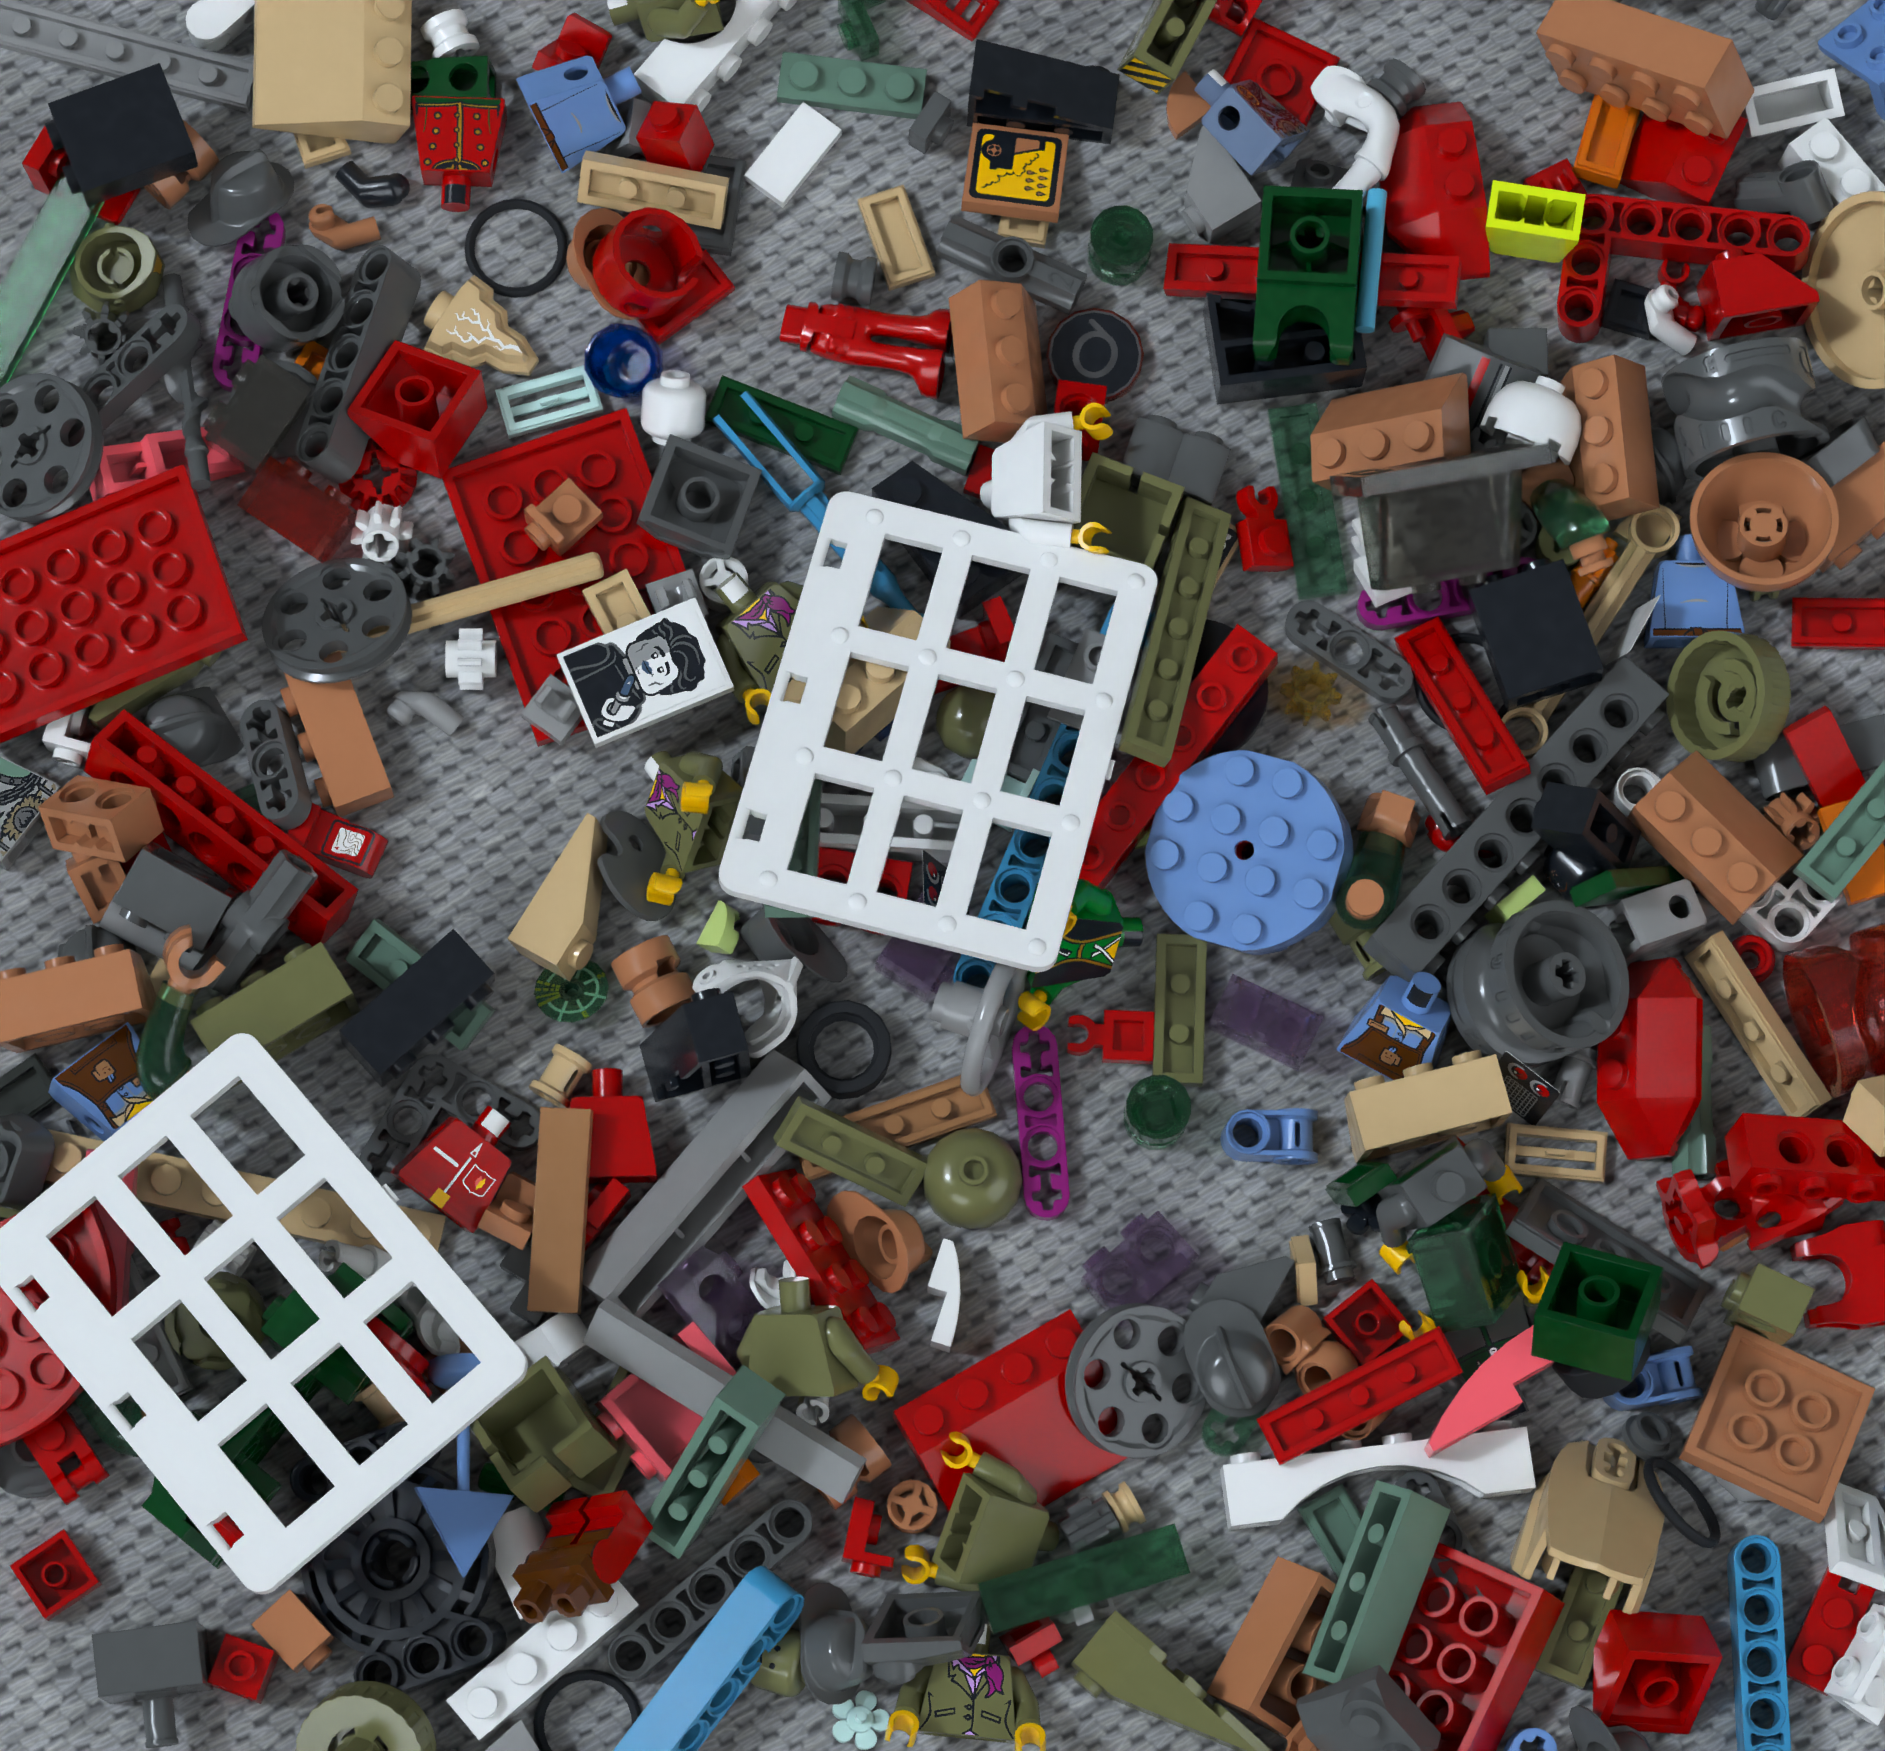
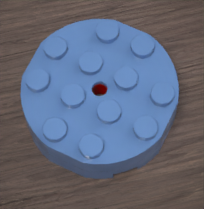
M1249 750L1219 753L1194 764L1179 776V782L1165 797L1163 803L1156 811L1145 849L1146 867L1151 887L1158 902L1172 921L1196 939L1251 955L1270 954L1288 949L1287 947L1301 941L1314 931H1319L1334 915L1341 904L1354 857L1353 839L1348 820L1345 819L1330 789L1315 775L1295 762ZM1253 846L1254 853L1251 858L1246 860L1245 853L1249 847Z

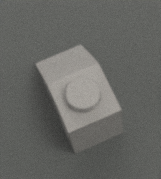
M1201 126L1186 189L1185 209L1182 210V216L1194 235L1197 236L1202 233L1208 243L1211 244L1257 217L1262 200L1232 155L1204 126Z

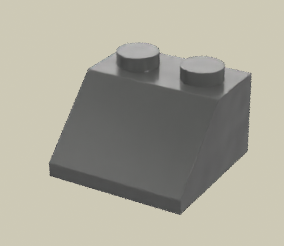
M152 841L141 849L112 902L122 907L119 914L128 921L143 928H146L150 922L167 932L164 937L165 940L178 927L190 924L193 946L185 950V952L191 953L193 947L201 951L207 947L220 926L224 915L234 903L240 891L231 884Z

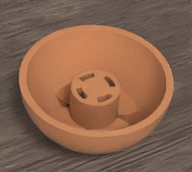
M1753 452L1735 456L1724 461L1704 477L1696 489L1691 502L1690 530L1701 559L1720 579L1748 591L1774 592L1798 585L1813 575L1823 565L1831 553L1838 535L1839 509L1835 496L1827 482L1809 465L1784 454Z

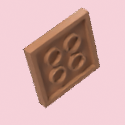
M1736 1324L1727 1339L1679 1459L1820 1524L1826 1516L1875 1388Z

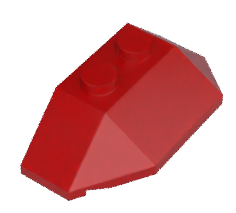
M1461 101L1413 106L1398 121L1400 129L1391 168L1387 178L1384 181H1378L1379 188L1387 191L1385 212L1387 236L1408 254L1460 256L1462 263L1460 280L1490 277L1489 242L1485 230L1487 203L1473 121Z
M1673 957L1632 962L1627 967L1630 990L1624 1017L1615 1032L1606 1040L1598 1043L1597 1104L1628 1160L1674 1157L1679 1147L1678 1140L1688 1128L1702 1099L1703 998L1690 978L1681 969L1682 966L1679 961Z

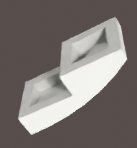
M943 1238L927 1286V1293L945 1298L930 1347L950 1353L959 1316L961 1294L960 1270L954 1242Z

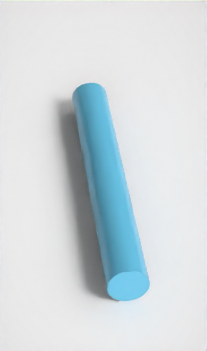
M1380 188L1369 189L1367 193L1355 330L1360 333H1372L1375 331L1387 191Z

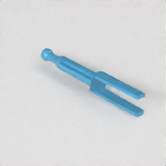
M745 391L740 395L741 398L814 483L792 501L719 414L713 418L714 424L749 465L762 470L760 478L790 512H801L820 533L830 501L824 493L825 480L749 391ZM830 544L829 546L843 560L846 549ZM879 558L870 594L890 608L915 610L924 617V613H919L905 597L899 587L896 576Z

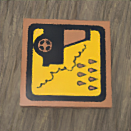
M973 123L961 211L1058 223L1069 135Z

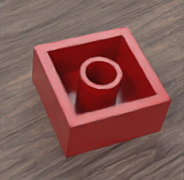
M1373 1279L1369 1280L1321 1321L1332 1332L1331 1334L1334 1338L1351 1351L1358 1362V1367L1379 1357L1404 1337L1399 1330V1324L1402 1320L1411 1329L1413 1328Z
M64 1529L10 1565L28 1595L47 1621L102 1585L69 1533Z

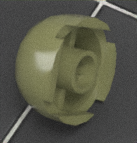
M970 1128L956 1130L937 1142L927 1155V1166L922 1181L924 1197L937 1216L951 1226L966 1229L989 1228L1007 1217L1018 1202L1023 1178L1020 1161L1009 1143L994 1132Z

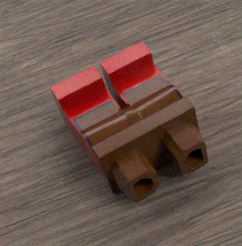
M627 1490L594 1495L590 1499L582 1497L553 1502L545 1516L552 1525L550 1532L539 1550L532 1551L526 1557L525 1563L519 1564L512 1575L522 1588L513 1601L514 1606L525 1621L532 1624L543 1622L550 1611L557 1610L559 1614L567 1618L582 1616L588 1605L605 1603L610 1600L615 1592L610 1584L616 1583L621 1578L653 1529V1526Z

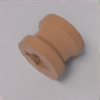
M912 1479L902 1481L893 1487L888 1495L886 1507L888 1519L894 1528L903 1533L916 1534L923 1532L931 1526L936 1518L938 1502L934 1491L924 1482Z

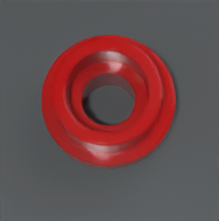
M1743 935L1736 938L1732 945L1740 957L1745 952H1752L1757 956L1758 966L1748 970L1758 984L1763 982L1770 976L1775 966L1773 948L1765 939L1756 935Z

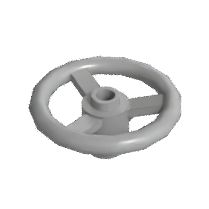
M996 963L985 988H979L958 980L954 984L943 981L939 987L931 1011V1020L940 1022L942 1029L968 1037L961 1067L960 1085L962 1090L969 1096L975 1097L980 1095L988 1086L998 1067L1019 1009L1018 998L1024 991L1027 970Z

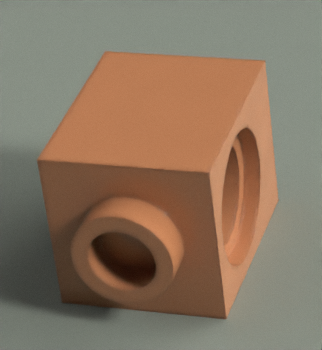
M290 1589L251 1624L296 1673L300 1672L304 1667L309 1672L314 1671L333 1652L328 1645L335 1637Z

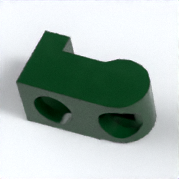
M447 57L412 61L410 110L413 111L412 96L496 98V71L489 57Z

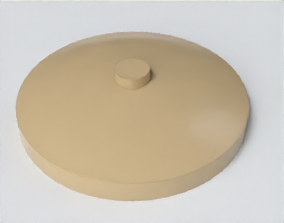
M1868 191L1843 200L1820 223L1810 242L1809 258L1802 269L1801 281L1818 291L1820 302L1806 320L1805 327L1811 344L1821 361L1834 375L1850 385L1863 389H1885V191Z

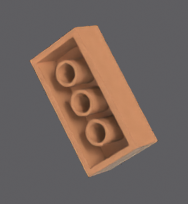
M1555 0L1536 32L1546 52L1545 55L1550 60L1558 76L1559 83L1567 90L1577 94H1582L1586 91L1599 95L1604 101L1618 108H1623L1625 105L1642 110L1647 116L1656 121L1665 122L1669 119L1684 124L1690 131L1701 136H1708L1711 133L1727 139L1755 91L1732 39L1612 0Z

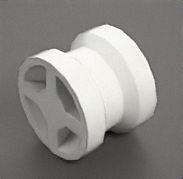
M452 9L444 11L427 20L420 28L424 41L431 43L434 48L432 58L469 57L479 50L480 45L476 36L470 34L466 28L468 19L463 10Z
M733 557L729 559L712 558L702 567L699 574V587L703 600L710 609L717 612H731L715 592V589L711 588H717L736 572L748 584V573L739 560Z

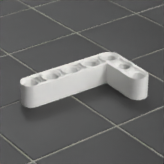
M1635 767L1628 769L1621 774L1612 789L1610 801L1627 817L1636 804L1629 802L1625 798L1623 788L1628 785H1637L1647 794L1661 779L1646 768ZM1798 878L1788 890L1777 882L1738 921L1754 935L1765 939L1773 950L1780 952L1792 951L1807 938L1841 900L1844 892L1842 891L1831 903L1828 900L1822 901L1813 898L1808 892L1807 883L1801 878ZM1787 916L1793 919L1798 929L1797 935L1789 937L1779 933L1775 927V917Z

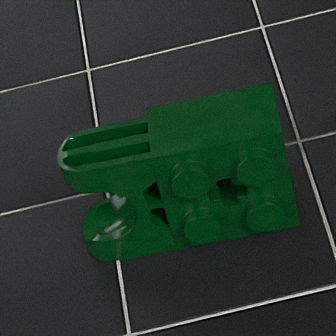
M1264 185L1253 333V352L1256 361H1272L1275 359L1278 353L1279 340L1283 332L1296 322L1307 321L1317 324L1327 334L1330 346V361L1332 363L1349 366L1353 362L1363 218V190ZM1305 242H1316V247L1311 249L1305 248Z

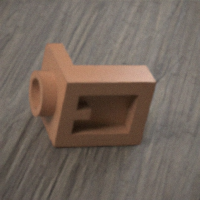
M568 478L537 507L531 503L524 509L526 523L528 524L524 530L540 549L545 551L550 546L560 557L603 518V512Z
M71 852L73 857L66 860L67 872L93 924L102 920L111 900L120 889L127 874L120 861Z
M510 1172L506 1176L496 1198L485 1210L477 1227L523 1251L532 1239L535 1182L515 1172Z

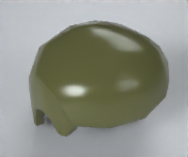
M960 685L945 695L936 715V731L945 748L963 758H978L996 694Z

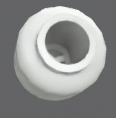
M680 370L661 372V378L649 381L642 391L641 426L646 433L652 436L653 442L665 446L670 434L691 442V438L698 436L703 431L705 426L706 392L702 385L690 380L689 373Z

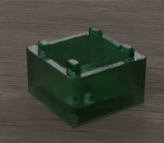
M1495 1193L1473 1197L1433 1225L1417 1229L1408 1239L1409 1243L1406 1245L1408 1254H1413L1431 1310L1428 1316L1434 1321L1436 1327H1441L1443 1333L1495 1324L1517 1297L1518 1292L1522 1290L1516 1279L1517 1273L1520 1270L1510 1238L1505 1234L1507 1229Z

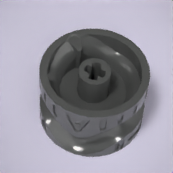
M1768 337L1726 345L1681 362L1666 372L1661 379L1664 396L1669 408L1677 415L1674 424L1675 438L1684 475L1687 479L1702 481L1719 464L1746 453L1773 452L1802 460L1816 453L1829 442L1830 435L1824 424L1808 421L1801 416V404L1808 393L1816 389L1807 347L1801 339L1793 337Z
M1562 900L1540 902L1513 914L1505 923H1490L1472 931L1454 951L1448 966L1446 980L1450 1012L1458 1031L1467 1044L1474 1051L1481 1050L1482 1057L1496 1054L1498 1061L1507 1051L1530 1069L1560 1059L1577 1050L1592 1047L1606 1040L1615 1032L1624 1017L1630 990L1625 957L1610 929L1586 908L1575 907L1574 903Z

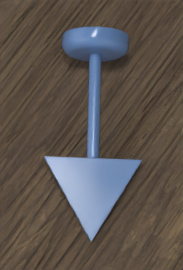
M454 1353L437 1356L429 1361L428 1378L435 1386L449 1390L481 1362L473 1353ZM470 1425L457 1435V1490L427 1487L414 1488L463 1578L514 1495L470 1491Z

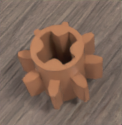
M1783 792L1780 794V797L1775 798L1768 806L1763 808L1765 811L1764 817L1802 854L1804 850L1812 847L1820 838L1818 809L1805 793L1801 792L1794 799Z

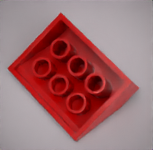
M1071 1309L893 1411L895 1423L948 1514L963 1473L972 1474L974 1471L969 1466L954 1469L945 1464L941 1450L951 1456H959L965 1450L963 1445L957 1444L950 1439L949 1434L951 1432H960L967 1436L972 1451L982 1456L985 1451L1018 1469L1036 1489L1037 1502L1043 1507L1128 1458L1109 1453L1092 1444L1077 1428L1069 1412L1065 1394L1066 1367L1072 1348L1083 1331ZM1098 1359L1091 1361L1084 1371V1380L1089 1388L1098 1385L1103 1376V1367ZM1113 1407L1106 1408L1099 1416V1430L1103 1435L1111 1433L1117 1424V1414Z
M1438 1542L1433 1557L1449 1559V1561L1439 1562L1438 1566L1443 1574L1452 1567L1458 1582L1454 1585L1445 1578L1436 1577L1433 1569L1429 1566L1388 1675L1441 1733L1438 1748L1432 1751H1496L1565 1603L1537 1585ZM1445 1586L1449 1590L1450 1599L1448 1598L1443 1589V1587ZM1476 1586L1483 1596H1477ZM1463 1593H1465L1469 1597L1468 1601H1466Z

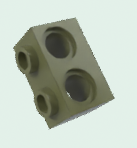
M1758 1263L1747 1274L1741 1271L1737 1279L1731 1281L1721 1302V1307L1728 1310L1723 1323L1733 1328L1737 1324L1782 1346L1795 1335L1815 1289Z

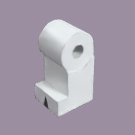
M200 0L193 4L187 11L186 26L194 46L212 52L225 48L254 23L255 0Z
M558 1313L515 1341V1344L527 1358L528 1368L546 1355L555 1365L563 1369L568 1365V1362L590 1348L582 1343L588 1329L578 1314Z

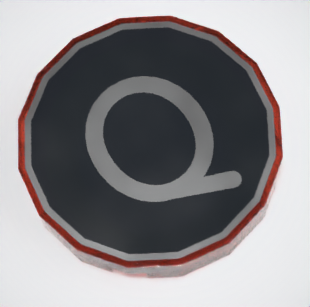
M1090 308L1075 311L1059 322L1049 337L1046 363L1050 377L1053 379L1056 387L1058 386V379L1107 386L1105 404H1107L1109 401L1121 398L1131 391L1140 377L1144 352L1140 336L1128 320L1114 311Z

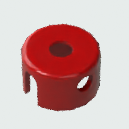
M647 207L629 213L599 242L593 256V278L600 294L614 309L629 317L649 319L664 315L697 284L699 280L697 278L691 277L686 283L685 279L688 271L703 258V251L696 234L683 219L667 210ZM643 226H657L661 231H652L643 228ZM628 262H638L647 269L649 274L647 285L643 286L637 283L627 272L625 265Z

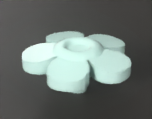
M867 1690L858 1692L855 1697V1706L851 1699L842 1704H833L832 1713L836 1718L840 1719L832 1728L833 1736L838 1742L847 1743L855 1734L854 1741L857 1748L868 1750L875 1746L877 1736L874 1731H885L890 1718L888 1712L882 1709L871 1712L877 1704L875 1694Z

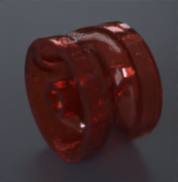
M1879 923L1852 933L1849 937V951L1834 946L1814 945L1803 949L1801 952L1796 951L1787 954L1783 960V980L1789 1010L1808 1061L1829 1094L1834 1098L1845 1095L1856 1085L1857 1080H1861L1866 1071L1874 1074L1875 1077L1885 1075V923Z

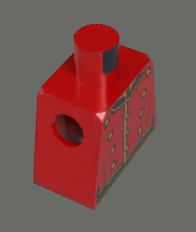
M412 96V109L424 185L442 186V209L450 212L468 211L470 209L471 186L492 187L507 123L505 98Z

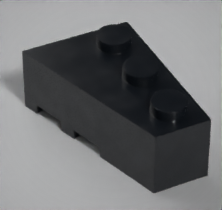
M976 39L969 90L967 126L972 127L973 123L1067 134L1071 140L1111 144L1120 74L1112 73L1101 66H1084Z
M1206 293L1203 317L1217 405L1362 387L1367 370L1362 333L1355 330L1353 362L1349 366L1335 365L1330 361V346L1327 334L1317 324L1307 321L1296 322L1283 332L1279 340L1278 353L1275 359L1272 361H1256L1253 352L1256 302L1252 301V305L1223 300L1220 295Z
M914 461L909 462L872 488V497L1011 531L1010 528ZM901 543L933 585L942 553ZM972 561L956 618H961L1024 573Z
M453 929L339 1030L342 1045L383 1088L393 1078L396 1080L407 1072L417 1062L418 1058L416 1056L428 1044L431 1043L434 1046L444 1039L456 1026L453 1020L466 1008L471 1012L476 1010L493 994L494 991L489 986L495 981V973Z
M712 988L693 994L691 996L692 1002L679 1007L639 1045L655 1102L746 1078L751 1074L749 1049L733 991L722 994L720 988Z

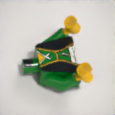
M1079 879L1057 961L1047 971L1027 972L1031 990L1030 992L1025 991L1021 993L1018 998V1007L1021 1011L1017 1015V1020L1032 1031L1041 1029L1050 1017L1051 1007L1049 1005L1064 988L1081 980L1104 977L1110 973L1117 948L1141 946L1143 941V924L1139 917H1122L1111 892L1101 889L1085 879ZM1037 883V885H1036V889H1035V893H1034V896H1033V900H1032V904H1031V907H1030V911H1029V915H1028V918H1027V922H1026L1025 929H1026V927H1027V923H1028V920H1029V916H1030V912H1031V909H1032V905H1033V901H1034V898H1035V894H1036V890H1037V887H1038V883Z

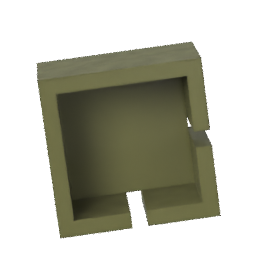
M1092 452L1081 479V522L1073 524L1074 529H1081L1088 522L1100 523L1109 529L1112 534L1103 532L1095 534L1091 541L1092 546L1105 547L1110 550L1106 555L1145 564L1155 571L1162 554L1163 545L1168 539L1182 503L1185 487L1143 471L1137 494L1129 491L1134 468ZM1080 544L1071 545L1073 547L1084 549L1080 546Z
M546 1355L528 1368L526 1376L519 1384L470 1424V1428L484 1450L491 1455L489 1458L508 1488L535 1513H538L573 1486L568 1478L574 1473L582 1479L618 1451L572 1380Z

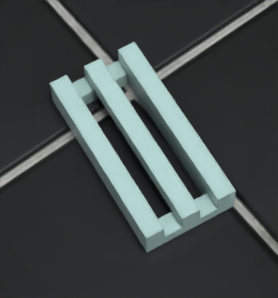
M590 364L495 390L509 439L603 413V407ZM584 379L586 387L544 397L510 408L508 401L510 399ZM588 397L590 399L588 403L516 423L514 421V418Z

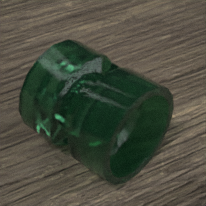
M1123 205L1105 209L1094 219L1087 250L1088 264L1093 274L1102 282L1113 286L1128 285L1137 281L1146 272L1153 245V228L1148 218L1138 209Z
M1151 1075L1141 1079L1130 1090L1123 1110V1125L1128 1136L1137 1145L1149 1150H1162L1174 1145L1183 1136L1191 1115V1099L1186 1088L1176 1079L1166 1075Z

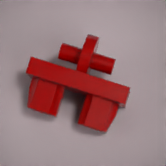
M1396 307L1399 313L1388 322L1393 333L1407 330L1413 343L1420 342L1430 363L1444 333L1466 340L1475 331V325L1469 313L1463 309L1449 313L1448 309Z

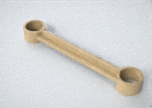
M1660 505L1658 509L1635 514L1628 527L1629 543L1583 612L1595 646L1598 645L1652 560L1666 555L1676 543L1680 534V524L1675 513L1668 507ZM1650 514L1663 517L1662 519L1668 524L1670 529L1669 541L1659 547H1651L1642 543L1636 533V522L1641 517ZM1566 693L1510 710L1503 716L1502 721L1504 724L1508 723L1512 718L1525 717L1536 725L1539 731L1538 743L1530 749L1521 750L1526 760L1532 758L1547 741V722Z

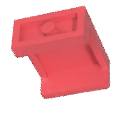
M694 1321L687 1324L672 1337L678 1343L728 1374L734 1376L737 1373ZM632 1373L594 1404L601 1412L596 1419L606 1433L615 1441L622 1436L634 1450V1453L629 1458L635 1467L648 1480L656 1476L660 1482L668 1479L703 1420V1417Z

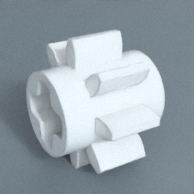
M376 501L375 506L368 512L360 509L357 511L356 527L352 529L351 544H362V558H370L371 560L388 565L389 560L393 559L398 552L407 553L409 547L408 539L412 538L414 524L410 521L403 522L401 515L402 507L400 505L393 507Z
M459 628L458 640H446V678H458L460 690H483L484 678L497 677L496 640H484L483 628Z

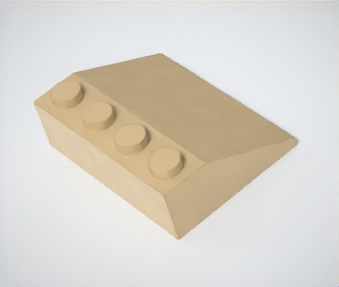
M255 0L252 128L374 143H396L410 127L412 0Z

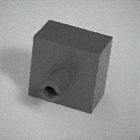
M194 1620L92 1634L98 1697L109 1704L131 1701L142 1702L146 1748H159L179 1744L176 1734L173 1698L182 1694L213 1690V1686L207 1683L211 1673L207 1629Z

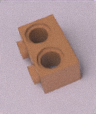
M77 775L38 806L52 848L56 850L127 862L164 831L157 811L156 801L152 796L150 788Z

